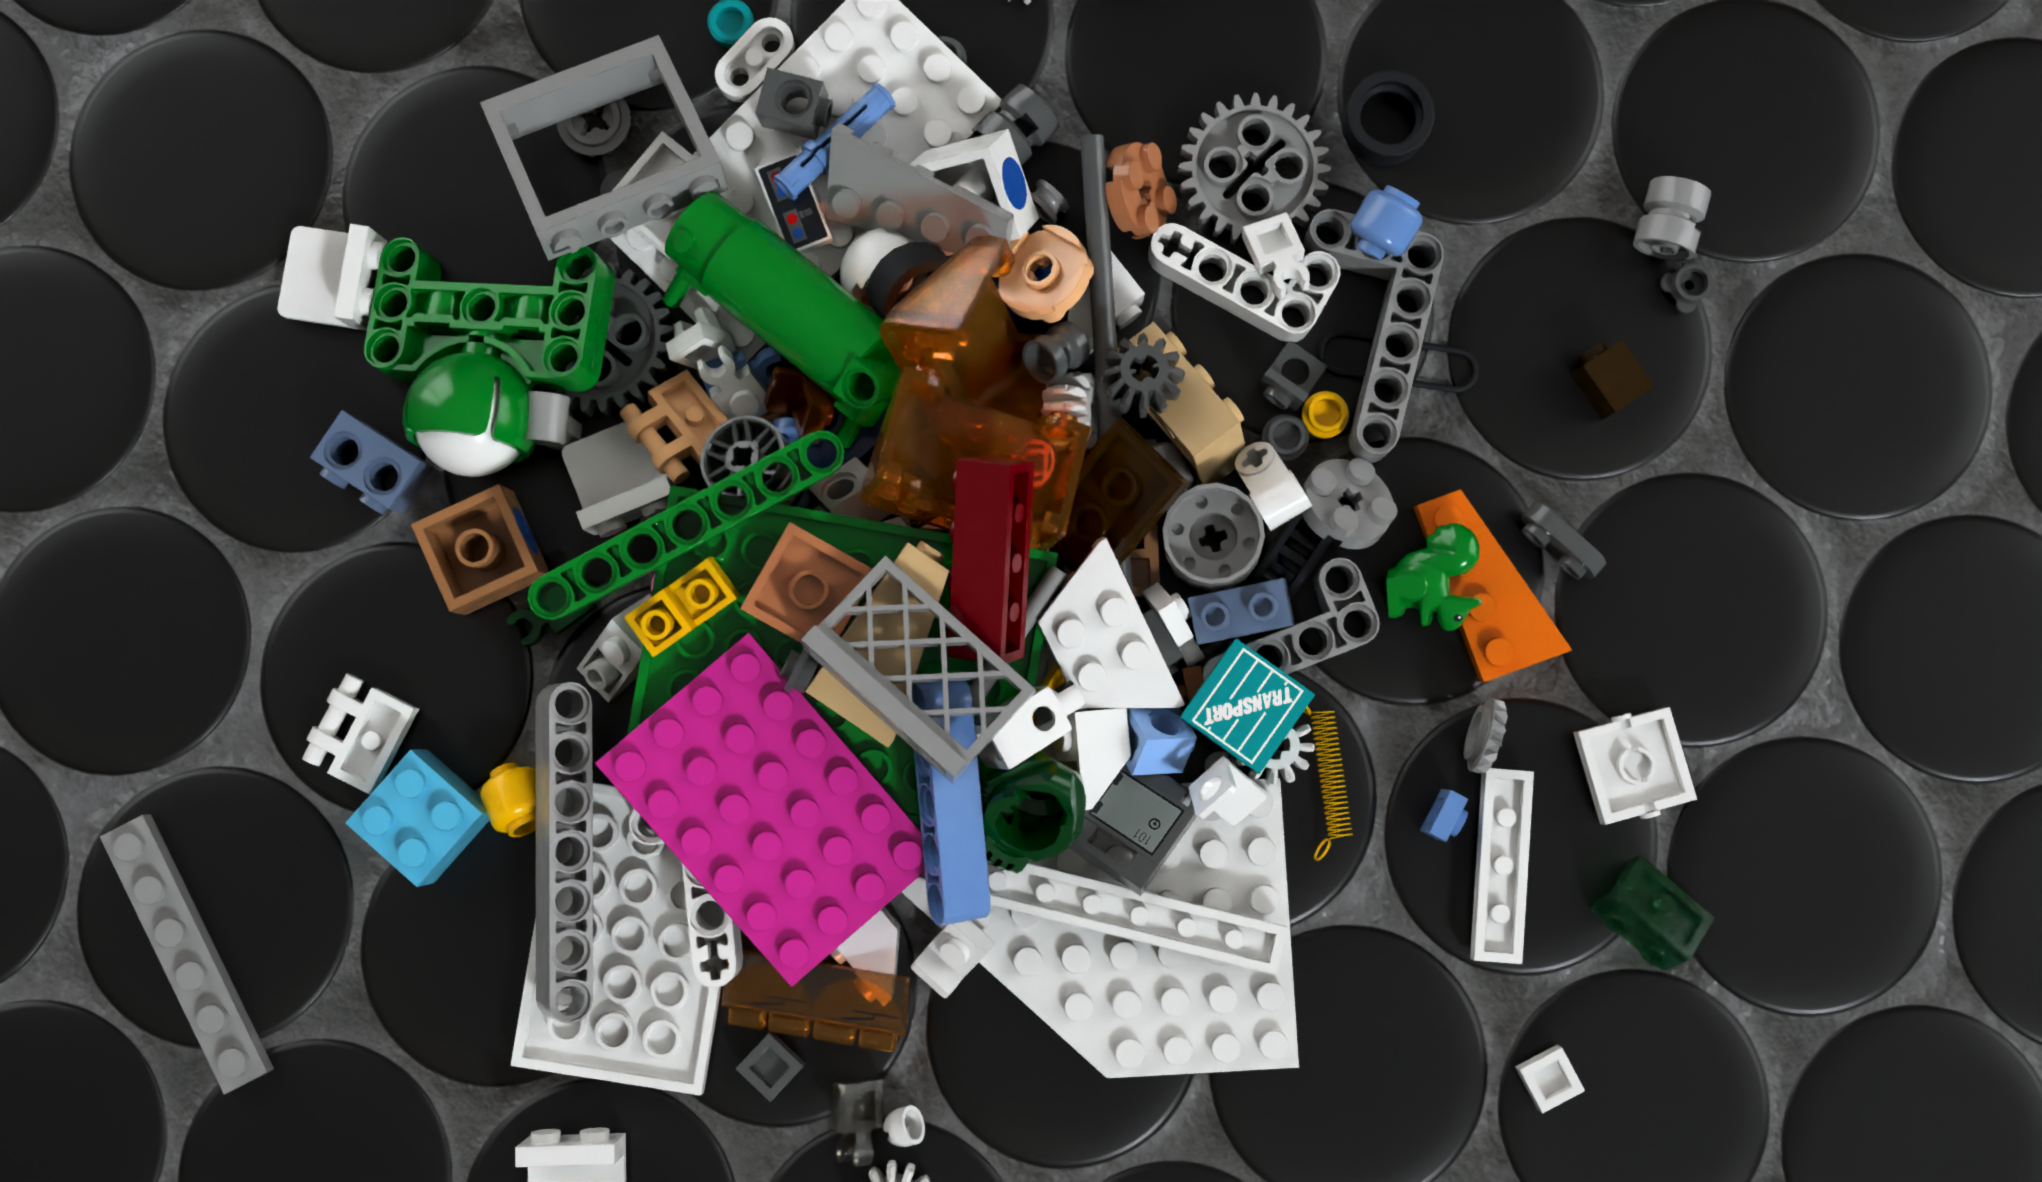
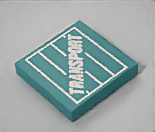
M1235 638L1179 718L1257 774H1260L1315 694Z

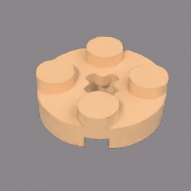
M1043 225L1044 230L1036 231L1032 234H1029L1027 231L1020 239L1010 241L1008 259L1002 266L996 264L995 274L999 278V295L1014 313L1026 319H1042L1044 322L1054 323L1061 320L1066 311L1073 307L1082 297L1094 273V266L1087 255L1085 247L1071 231L1058 225ZM1050 264H1053L1049 276L1038 281L1034 274L1039 267L1046 269Z

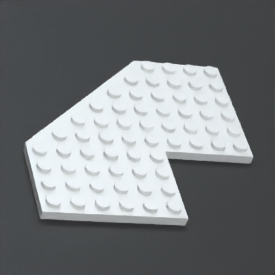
M1045 638L1042 645L1036 686L1041 685L1052 665L1056 662ZM1086 708L1078 709L1076 711H1084L1086 710ZM1052 743L1040 750V752L1058 760L1057 752ZM1278 778L1275 786H1268L1266 779L1254 781L1265 791L1267 798L1235 826L1230 825L1214 811L1203 820L1196 817L1145 889L1146 892L1287 926V934L1277 975L990 905V912L986 918L970 920L995 942L994 946L979 963L1106 1078L1299 1068L1280 778ZM1192 783L1181 784L1188 788ZM1190 792L1183 801V804L1187 807L1191 802ZM1097 829V837L1092 842V845L1127 868L1136 854ZM1069 848L1058 855H1054L1052 858L1036 862L1031 859L1028 861V863L1125 886ZM911 885L906 887L902 893L932 919L928 907L927 889Z

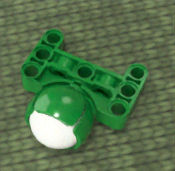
M405 237L395 238L388 242L380 256L364 343V355L367 362L395 381L402 383L413 382L408 389L403 404L402 424L406 439L412 444L421 447L426 456L437 466L461 476L479 477L490 475L504 469L511 463H519L524 458L528 459L536 448L537 441L524 439L529 416L528 392L534 391L532 387L537 385L541 389L583 392L592 388L599 380L615 286V274L612 268L590 247L585 246L573 254L570 252L558 257L553 286L441 282V266L438 260L413 240ZM592 267L589 274L586 277L580 279L583 272L586 269ZM495 309L491 317L485 320L488 313ZM582 312H585L580 322L573 325L575 318ZM398 351V354L392 360L393 355ZM577 357L575 365L566 371L567 364Z

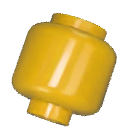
M506 763L493 769L490 772L491 778L482 786L480 791V798L492 827L498 832L508 833L513 838L525 836L536 831V769L518 767L517 763Z

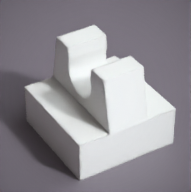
M703 307L694 311L695 325L681 320L673 325L674 338L666 343L668 356L671 361L697 370V361L702 358L707 362L719 358L717 350L719 346L723 345L731 352L736 350L732 333L722 330L714 312Z

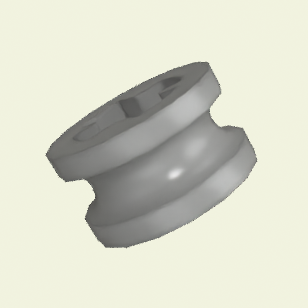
M1039 179L1035 183L1036 191L1030 192L1035 208L1041 219L1050 225H1055L1058 221L1057 214L1059 212L1066 213L1070 206L1058 190L1047 181Z

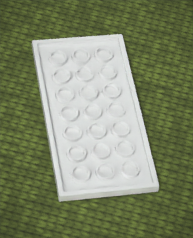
M845 0L777 69L823 81L828 93V99L833 100V107L829 124L826 128L820 126L818 137L841 114L846 112L871 89L874 83L882 85L893 97L896 107L888 111L860 139L871 145L877 142L893 151L892 156L907 164L913 162L926 150L974 138V133L971 130L990 111L998 113L1001 111L999 102L1002 99L899 0ZM762 84L709 139L721 162L726 183L737 193L730 203L751 220H760L780 236L754 168L797 151L801 153V146L809 138L762 127L755 114ZM803 97L793 98L788 102L785 111L790 114H798L805 110L808 100ZM697 151L693 154L695 158L699 157ZM822 173L811 184L825 217L828 175ZM825 219L834 242L802 255L832 279H835L840 274L841 261L853 239L858 234L869 230ZM632 228L617 237L610 238L666 292L676 274V264ZM690 287L680 308L695 323L694 311L703 307L713 311L722 330L732 333L736 350L731 353L743 350L747 361L755 359L761 350L769 346L709 296H704L694 287Z

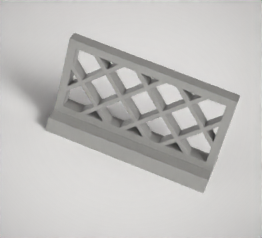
M886 555L818 627L814 625L801 639L803 649L952 784L967 770V766L1036 691L1032 685ZM887 573L902 587L903 604L872 606V587ZM908 593L921 604H908ZM866 595L867 606H855ZM931 612L939 620L940 638L910 639L909 613ZM903 613L904 640L874 641L873 614ZM846 615H867L868 641L846 642L832 629ZM945 626L958 637L946 638ZM968 645L977 653V672L947 673L946 646ZM940 646L942 673L911 675L910 648ZM905 648L906 675H882L875 668L874 649ZM856 650H868L869 662ZM983 660L996 671H984ZM1006 679L1019 691V694L1008 706L985 707L984 680ZM978 680L979 707L949 709L948 681ZM942 682L943 709L921 710L912 702V683ZM906 683L907 696L894 684ZM980 715L981 735L966 750L950 736V717ZM986 715H998L986 728ZM944 717V729L931 718Z

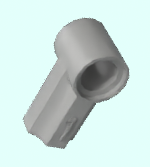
M542 391L528 392L529 415L524 439L537 440L536 445L547 446L552 450H563L566 445L581 439L582 424L573 418L572 412L569 410L570 397Z

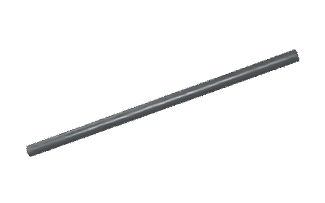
M1090 134L1080 137L1087 255L1094 266V273L1089 280L1100 439L1117 418L1122 419V413L1119 410L1121 398L1108 400L1105 395L1110 385L1101 381L1102 370L1109 367L1105 362L1107 353L1109 351L1118 352L1109 209L1105 193L1107 178L1104 136L1101 134ZM1130 554L1120 565V568L1133 593Z

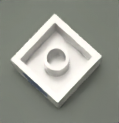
M1009 129L926 150L909 164L913 167L919 164L936 173L934 178L955 189L961 186L1014 214L1011 241L1020 239L1039 219ZM941 250L946 256L956 254Z

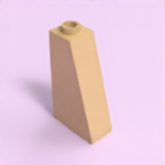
M920 540L916 547L910 543H905L893 563L939 603L949 570L940 565L945 556L922 540ZM887 573L872 591V606L903 604L902 587ZM908 593V604H921ZM931 612L909 613L910 639H927L934 619V615ZM903 613L873 614L874 641L904 640ZM856 615L841 638L846 642L868 641L867 615ZM924 647L910 648L911 675L916 674ZM905 648L874 649L875 668L882 675H906ZM856 650L869 662L868 650ZM821 666L808 684L805 692L889 748L896 733ZM906 683L894 684L907 696Z

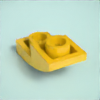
M710 556L624 616V618L654 658L739 598L741 594L715 558Z

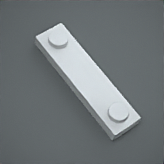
M1490 768L1486 773L1481 774L1470 959L1474 961L1522 964L1533 771Z

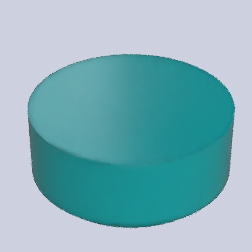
M740 0L719 1L711 8L707 19L708 28L714 41L727 49H730L755 23L750 8Z

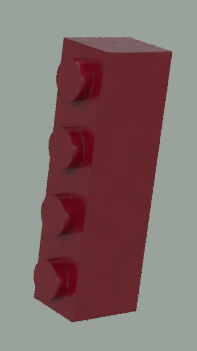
M986 455L958 458L957 467L952 479V488L955 493V511L950 527V538L953 543L952 568L948 575V588L951 592L950 613L1003 661L1009 663L1024 658L1034 461ZM946 627V638L958 637ZM968 645L948 646V657L977 662V653Z

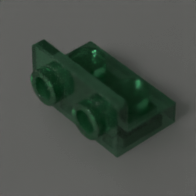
M1642 855L1629 861L1611 892L1597 899L1591 907L1592 911L1603 919L1604 924L1611 931L1620 934L1640 952L1644 960L1663 971L1689 961L1714 920L1712 915Z

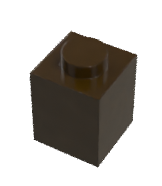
M1623 340L1609 349L1603 341L1578 357L1583 366L1570 374L1601 420L1616 413L1655 387Z

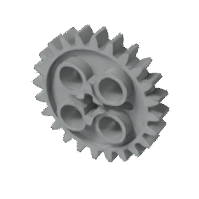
M1258 93L1253 94L1251 102L1247 106H1244L1239 95H1234L1231 110H1228L1220 101L1217 102L1214 109L1216 118L1214 119L1203 112L1199 119L1203 130L1190 127L1187 138L1194 145L1185 144L1181 148L1180 155L1189 161L1179 164L1177 174L1190 178L1181 183L1179 190L1180 193H1194V196L1187 203V210L1201 208L1203 211L1199 217L1198 224L1201 226L1213 220L1216 223L1213 231L1214 237L1220 235L1224 229L1230 230V244L1233 245L1237 242L1240 234H1242V227L1287 212L1291 222L1293 221L1304 228L1310 220L1305 210L1317 213L1321 203L1314 196H1324L1329 187L1324 182L1318 180L1328 177L1331 171V166L1318 163L1329 152L1328 147L1314 146L1322 134L1321 130H1313L1307 133L1305 128L1310 116L1307 114L1295 120L1292 117L1295 108L1294 103L1289 104L1283 111L1278 110V100L1275 95L1270 99L1267 106L1261 105ZM1248 130H1256L1264 136L1266 143L1260 146L1250 145L1244 140L1242 133ZM1277 142L1284 143V148L1277 151L1265 162L1261 174L1253 173L1230 199L1223 197L1224 192L1231 189L1242 179L1247 166L1249 168L1255 167ZM1217 161L1225 162L1230 166L1233 174L1227 178L1216 177L1210 171L1209 165ZM1279 163H1290L1296 168L1298 177L1294 179L1282 178L1277 173L1275 166ZM1248 194L1258 195L1264 201L1265 208L1261 211H1251L1242 203V197Z

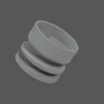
M1220 483L1197 485L1181 494L1167 511L1162 529L1165 557L1175 576L1188 586L1206 592L1228 590L1245 581L1257 566L1265 539L1263 517L1253 500L1239 489ZM1213 530L1216 537H1225V540L1220 544V551L1212 552L1210 546L1201 547L1200 543L1205 541V532Z

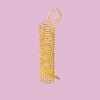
M1307 706V711L1304 710V713L1308 714L1309 716L1312 713H1325L1321 715L1311 716V719L1327 718L1318 721L1311 722V724H1324L1312 727V729H1326L1314 732L1313 735L1328 734L1324 736L1315 737L1313 739L1326 740L1314 743V745H1327L1316 748V751L1329 750L1316 754V756H1327L1318 758L1317 761H1329L1325 763H1320L1317 766H1331L1319 769L1318 771L1329 772L1320 774L1319 777H1331L1320 780L1321 783L1333 782L1320 786L1321 788H1331L1322 790V793H1332L1322 796V798H1334L1323 801V804H1332L1323 807L1324 809H1334L1324 812V814H1336L1325 818L1326 820H1334L1326 823V825H1336L1327 828L1328 831H1334L1328 833L1327 835L1336 837H1331L1329 839L1326 838L1320 843L1314 854V859L1316 861H1319L1328 852L1331 846L1330 839L1353 835V833L1332 834L1340 831L1352 830V828L1330 829L1338 826L1350 825L1351 823L1328 824L1336 821L1350 819V817L1329 818L1338 815L1349 814L1350 812L1328 813L1336 810L1348 809L1349 807L1326 808L1334 805L1348 803V801L1328 802L1332 800L1347 798V796L1326 797L1339 793H1346L1347 791L1324 792L1328 790L1346 787V785L1326 786L1335 783L1345 782V780L1324 781L1337 777H1343L1344 775L1322 776L1343 771V769L1324 770L1342 766L1343 764L1322 765L1331 762L1341 761L1342 759L1320 760L1341 755V753L1323 754L1327 752L1340 750V748L1321 749L1340 744L1324 743L1332 740H1338V737L1322 738L1338 734V732L1319 733L1337 729V727L1317 728L1326 725L1336 724L1337 722L1335 721L1320 722L1324 720L1336 718L1335 716L1318 717L1335 713V711L1311 712V710ZM1326 841H1328V845L1325 851L1319 858H1317V854L1320 848Z

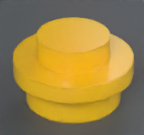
M1321 391L1310 396L1304 403L1301 419L1311 435L1327 439L1338 435L1344 430L1349 420V410L1346 402L1338 394L1330 391Z

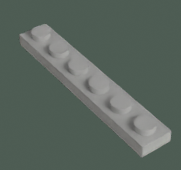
M141 815L100 836L223 1094H227L272 1071L274 1067L152 815Z

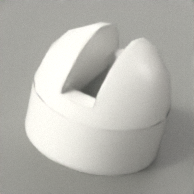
M913 1105L900 1107L887 1115L883 1124V1131L889 1133L887 1140L897 1147L917 1145L924 1138V1119L917 1107Z

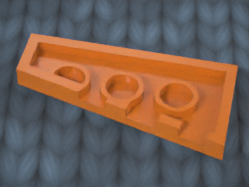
M1461 489L1413 507L1425 540L1428 535L1435 532L1436 527L1448 525L1449 523L1462 524L1470 529L1477 538L1479 559L1475 567L1466 574L1450 577L1451 594L1473 596L1482 600V604L1473 608L1464 623L1459 627L1479 683L1490 681L1572 651Z

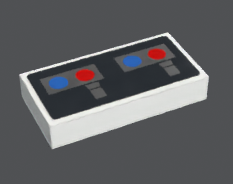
M797 151L754 169L781 238L801 254L830 244L834 240L812 184L805 188L798 195V198L793 201L774 182L773 176L780 173L800 154Z

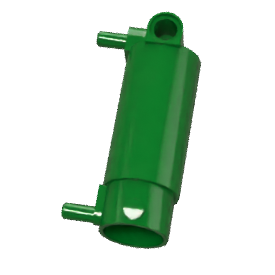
M711 191L697 198L679 216L665 242V253L677 264L675 270L676 274L662 298L664 304L673 309L679 308L691 286L702 295L709 296L836 400L833 406L846 416L835 434L842 442L844 449L851 446L863 426L873 427L892 396L914 387L920 381L922 376L920 359L914 351L898 339L897 330L763 222L751 220L718 192Z

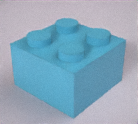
M410 749L345 824L416 887L435 883L488 823L489 818L480 795L428 749Z

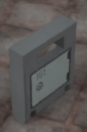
M1125 764L1093 809L1085 810L1082 835L1080 834L1076 841H1073V844L1069 845L1068 848L1141 896L1197 817L1192 800L1188 807L1183 804V801L1189 794V789L1167 774L1132 776ZM1097 829L1136 854L1127 868L1092 845V842L1097 837Z

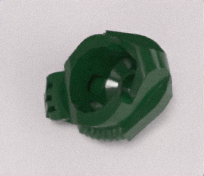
M1038 751L1010 770L995 769L986 774V779L981 785L980 791L988 864L1001 871L1006 869L1010 872L1019 873L1025 868L1029 859L1036 862L1052 858L1054 855H1058L1068 849L1069 845H1072L1073 841H1076L1080 834L1082 835L1086 794L1081 774Z

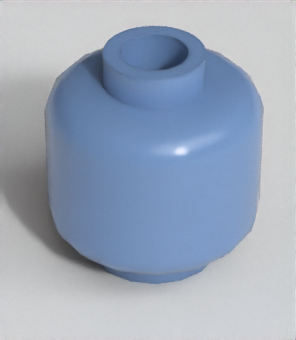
M1386 185L1383 191L1371 190L1366 195L1350 224L1352 232L1360 238L1356 247L1380 261L1385 253L1392 256L1403 255L1423 222L1422 215L1417 210L1420 203L1390 185Z

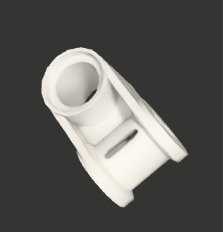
M1255 442L1246 446L1237 455L1235 460L1236 470L1250 491L1248 495L1255 503L1270 531L1312 507L1296 477L1290 469L1286 468L1271 444Z

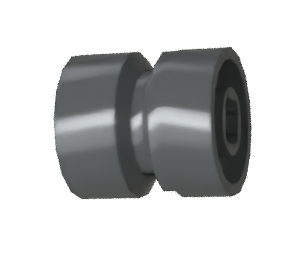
M1018 83L999 102L1001 111L999 113L990 111L971 131L974 133L975 138L1009 129L1022 166L1032 156L1031 146L1041 147L1060 128V124L1052 110L1034 91L1024 84ZM1016 121L1023 129L1020 130L1013 122Z

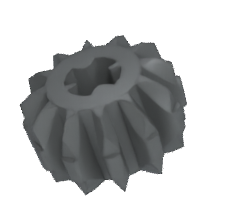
M1144 332L1139 335L1137 346H1134L1125 337L1120 340V352L1109 351L1107 353L1105 362L1109 367L1102 370L1101 381L1110 385L1106 390L1105 396L1107 399L1116 400L1122 398L1119 408L1122 414L1127 413L1132 405L1138 406L1137 413L1141 419L1147 416L1149 405L1160 414L1165 412L1167 408L1166 399L1172 401L1178 399L1181 390L1176 384L1183 382L1185 376L1183 369L1175 367L1180 359L1178 351L1163 354L1166 345L1164 338L1157 340L1154 346L1147 345L1148 338ZM1143 370L1151 374L1150 377L1146 376L1142 382L1135 379V375L1139 376Z

